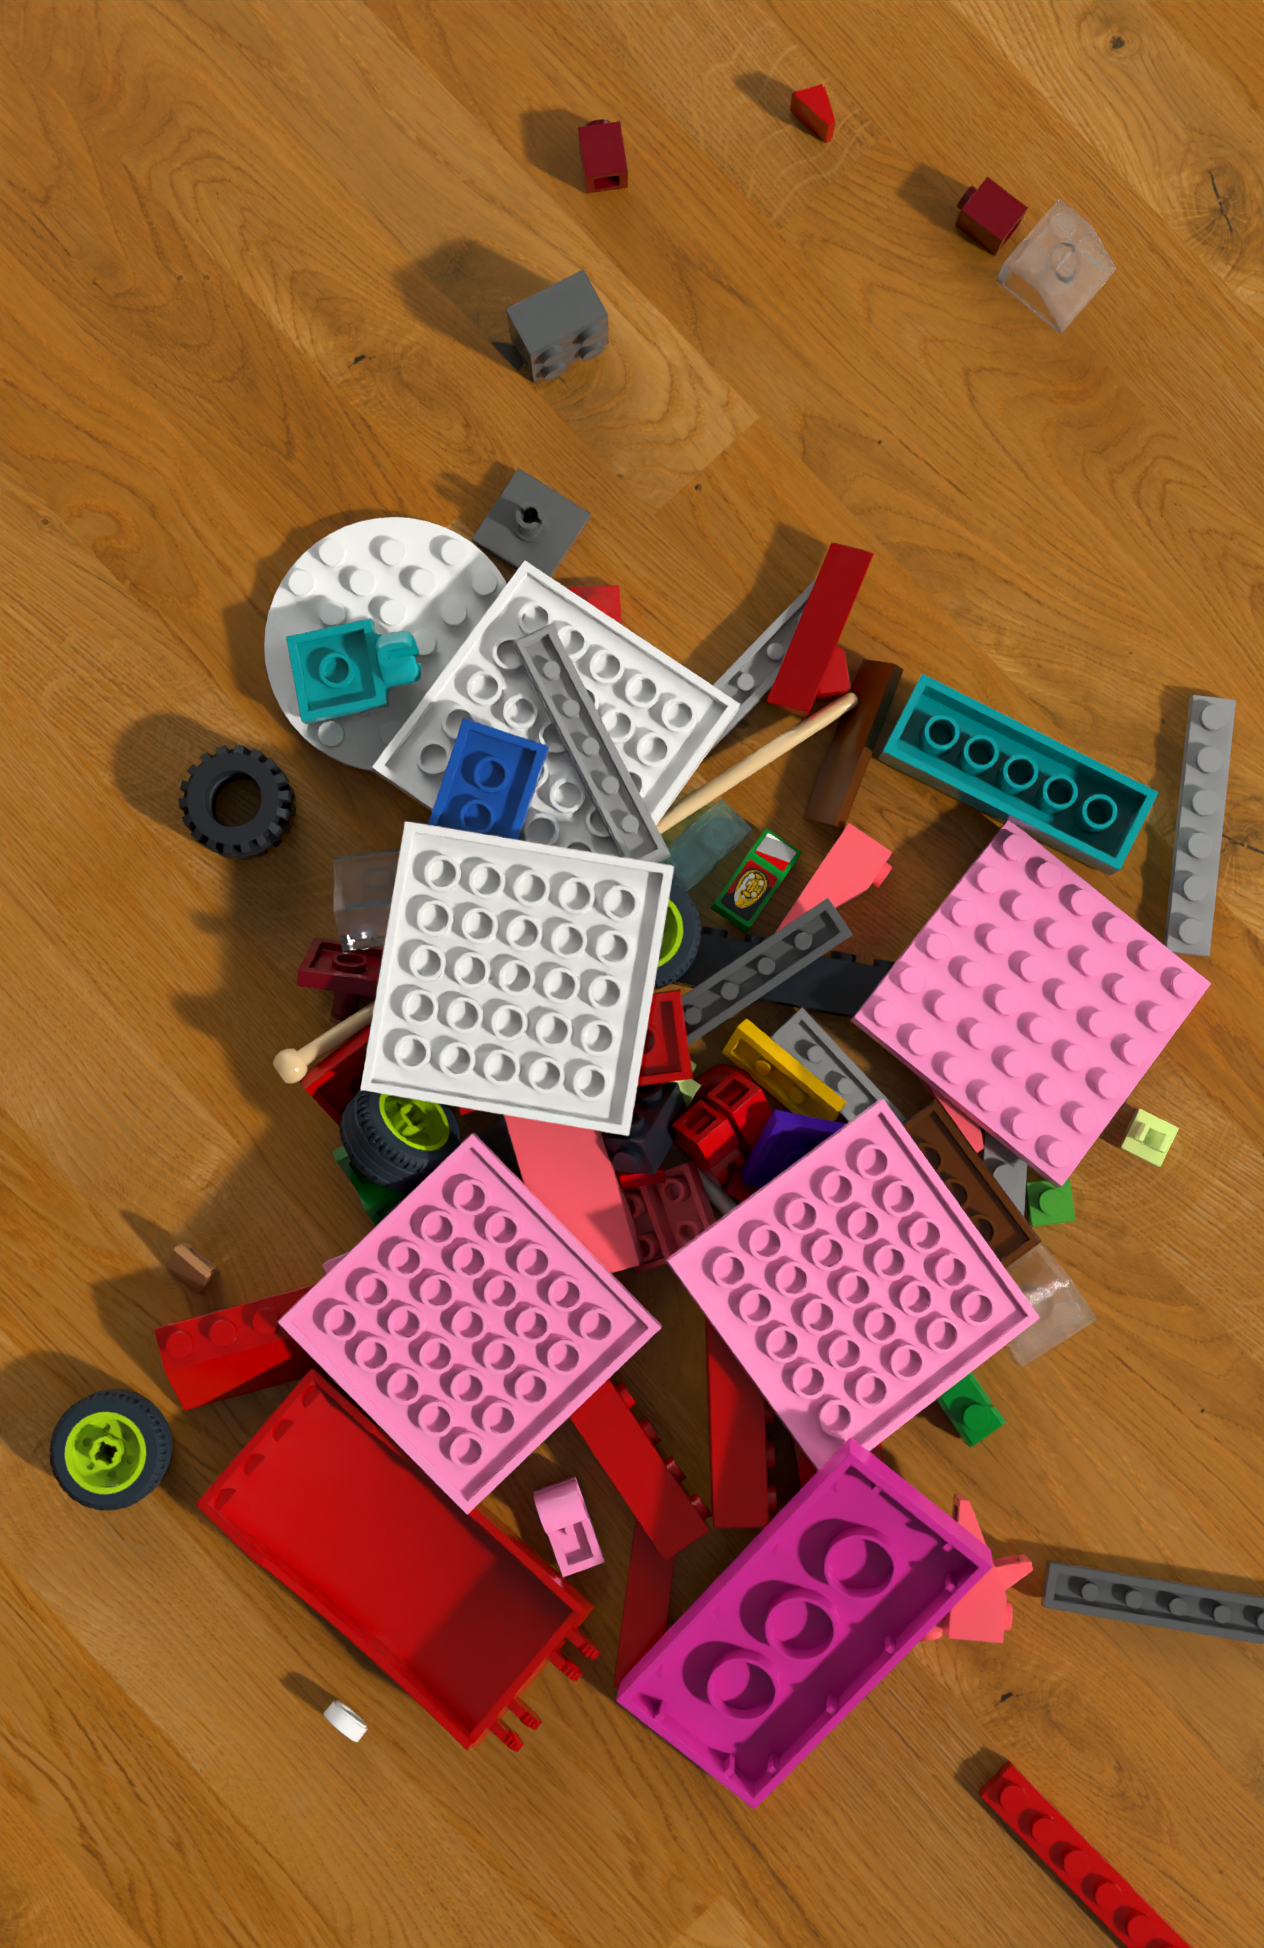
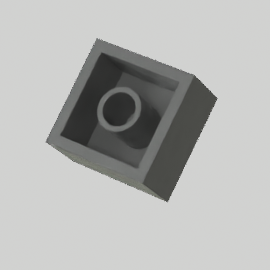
M584 269L506 309L510 339L533 382L542 378L546 381L552 380L563 374L567 370V365L580 358L583 361L591 360L600 355L605 350V345L609 344L608 313Z

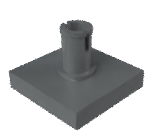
M518 468L473 536L472 541L475 545L516 571L524 561H527L552 578L590 520L591 513Z

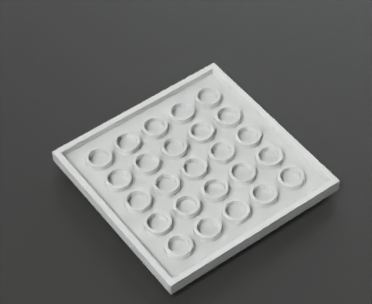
M524 561L377 759L372 769L374 773L432 812L463 718L547 745L550 748L519 840L620 857L513 647V641L551 623L553 624L655 825L661 820L738 712L740 703L527 561Z
M405 821L360 1090L629 1136L674 866Z

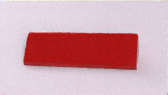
M831 542L766 701L767 703L807 718L874 553Z

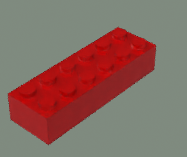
M705 1317L710 1496L714 1528L766 1527L769 1524L768 1514H776L777 1512L776 1488L773 1486V1480H767V1469L775 1468L774 1441H772L771 1435H766L765 1423H773V1409Z

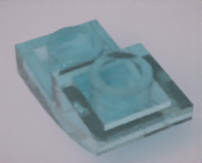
M721 799L668 847L670 857L659 862V864L674 866L672 880L687 892L712 872L721 858L745 840L752 828Z

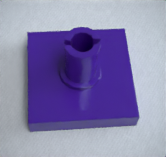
M789 1109L784 1111L774 1110L741 1170L743 1185L762 1188L846 1124L794 1114Z

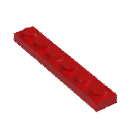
M1010 1760L978 1791L992 1809L1128 1948H1192Z

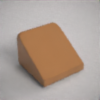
M190 1243L177 1245L166 1264V1268L197 1294L202 1292L219 1271L217 1266Z

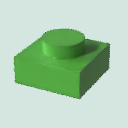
M1070 1178L1065 1181L1063 1186L1057 1188L1047 1180L1026 1182L1025 1197L1030 1226L1076 1221Z

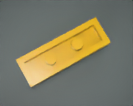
M747 1018L737 1026L721 1052L739 1068L745 1069L752 1076L753 1080L794 1114L835 1121L847 1104L844 1099Z

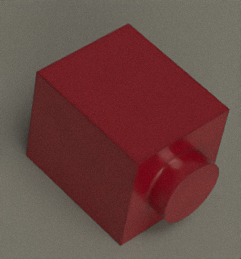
M599 119L589 122L586 126L578 127L579 150L586 194L628 188V168L620 121L610 122L605 119Z
M987 177L978 189L973 185L970 186L958 202L956 207L961 211L955 226L996 256L1021 225L1028 207Z

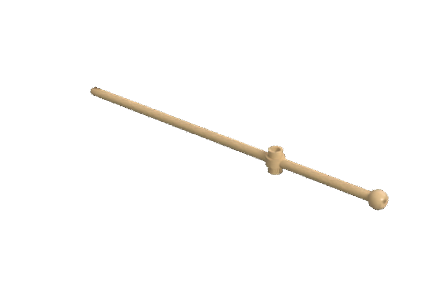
M854 693L843 694L668 808L656 825L660 834L854 708L858 702L857 696ZM375 1000L298 1051L296 1049L280 1051L275 1056L273 1065L285 1083L300 1081L308 1071L307 1065L372 1023Z

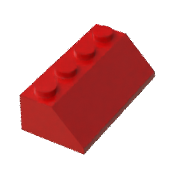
M317 1283L155 1328L154 1333L165 1374L184 1411L302 1379L312 1367H315L321 1373L326 1372L278 1323L280 1318Z

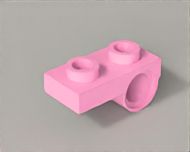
M574 1475L535 1489L533 1491L535 1505L543 1528L550 1539L562 1577L604 1563L605 1558L576 1476Z

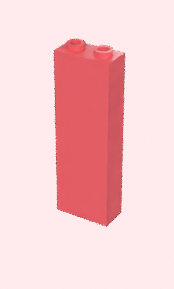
M504 1115L524 1185L610 1273L639 1266L644 1256L624 1188H621L619 1171H615L604 1141V1136L607 1132Z

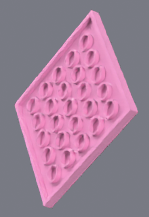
M1006 821L850 1021L1057 1188L1063 1186L1211 983L1016 824Z
M884 1099L876 1101L665 1260L817 1472L850 1437L868 1451L873 1449L1040 1319L1037 1312Z
M474 1132L278 1321L297 1343L466 1514L473 1510L661 1329V1324Z

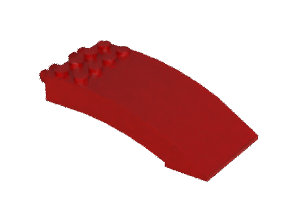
M315 1367L309 1370L195 1504L257 1565H261L369 1656L466 1750L479 1746L488 1734L492 1732L508 1748L518 1752L524 1745L523 1740L502 1718L510 1709L525 1726L536 1730L543 1721L539 1715L520 1696L545 1666L551 1662L570 1680L577 1682L583 1673L579 1666L560 1650L567 1640H570L587 1658L595 1660L601 1653L600 1649L578 1629L595 1606L481 1502L466 1514L346 1391Z

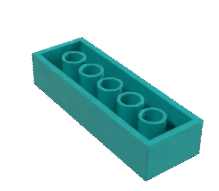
M924 674L917 681L878 760L1003 823L1010 821L1016 824L1029 836L1108 876L1121 869L1159 793Z

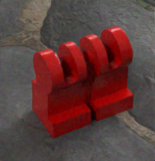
M735 1070L706 1095L711 1106L700 1100L672 1124L677 1135L685 1141L695 1157L694 1161L697 1167L717 1187H721L729 1180L728 1166L735 1171H739L744 1167L745 1161L736 1146L739 1145L744 1152L750 1155L772 1114L762 1089Z

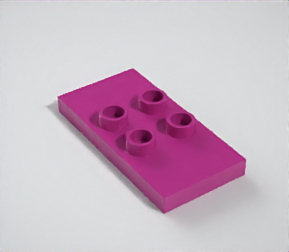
M850 1437L619 1682L616 1701L755 1809L993 1567L991 1549Z

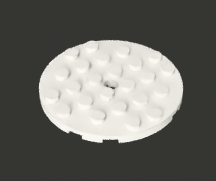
M402 517L375 518L345 526L327 535L308 549L290 568L273 598L268 613L264 640L265 663L273 693L282 711L303 738L317 750L343 765L373 772L372 766L505 588L507 585L505 579L492 561L473 543L458 533L428 521ZM371 619L374 622L377 634L385 635L405 630L413 635L419 650V655L415 656L417 663L421 662V679L414 683L393 687L388 695L390 707L309 724L301 722L286 636Z

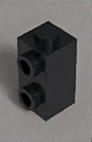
M678 1082L637 1086L629 1136L609 1132L604 1136L615 1171L648 1175L656 1174L677 1137L672 1124L687 1112Z

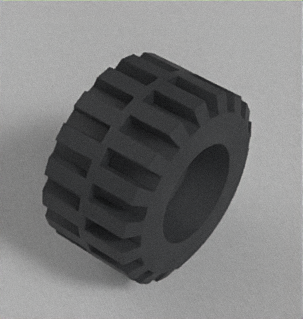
M235 745L234 749H229L226 746L216 748L217 753L214 755L206 752L200 756L203 762L198 767L193 764L190 766L187 772L191 776L188 782L182 780L180 790L184 792V798H179V808L184 811L185 816L182 817L185 826L191 830V835L197 841L223 857L230 859L237 857L240 860L250 859V855L256 854L260 857L267 854L266 849L271 845L276 848L282 842L279 838L283 832L289 833L292 827L289 820L291 816H295L296 807L292 802L295 794L293 788L288 783L289 779L270 758L254 748L253 750H248L243 745ZM241 779L251 780L261 791V806L258 813L251 821L242 826H225L217 819L215 813V802L219 792L230 782Z

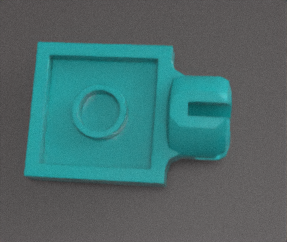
M371 619L286 636L301 722L304 724L390 707L388 695L393 687L414 683L421 679V662L417 663L415 656L419 655V650L413 635L405 630L385 635L377 634L374 622Z

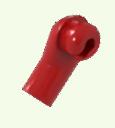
M717 1064L692 1079L700 1084L695 1097L698 1101L706 1097L712 1089L734 1070L751 1082L752 1076L745 1069L726 1064Z

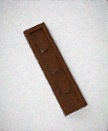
M863 659L850 692L857 696V705L841 716L803 819L808 822L844 830L904 671L897 664Z

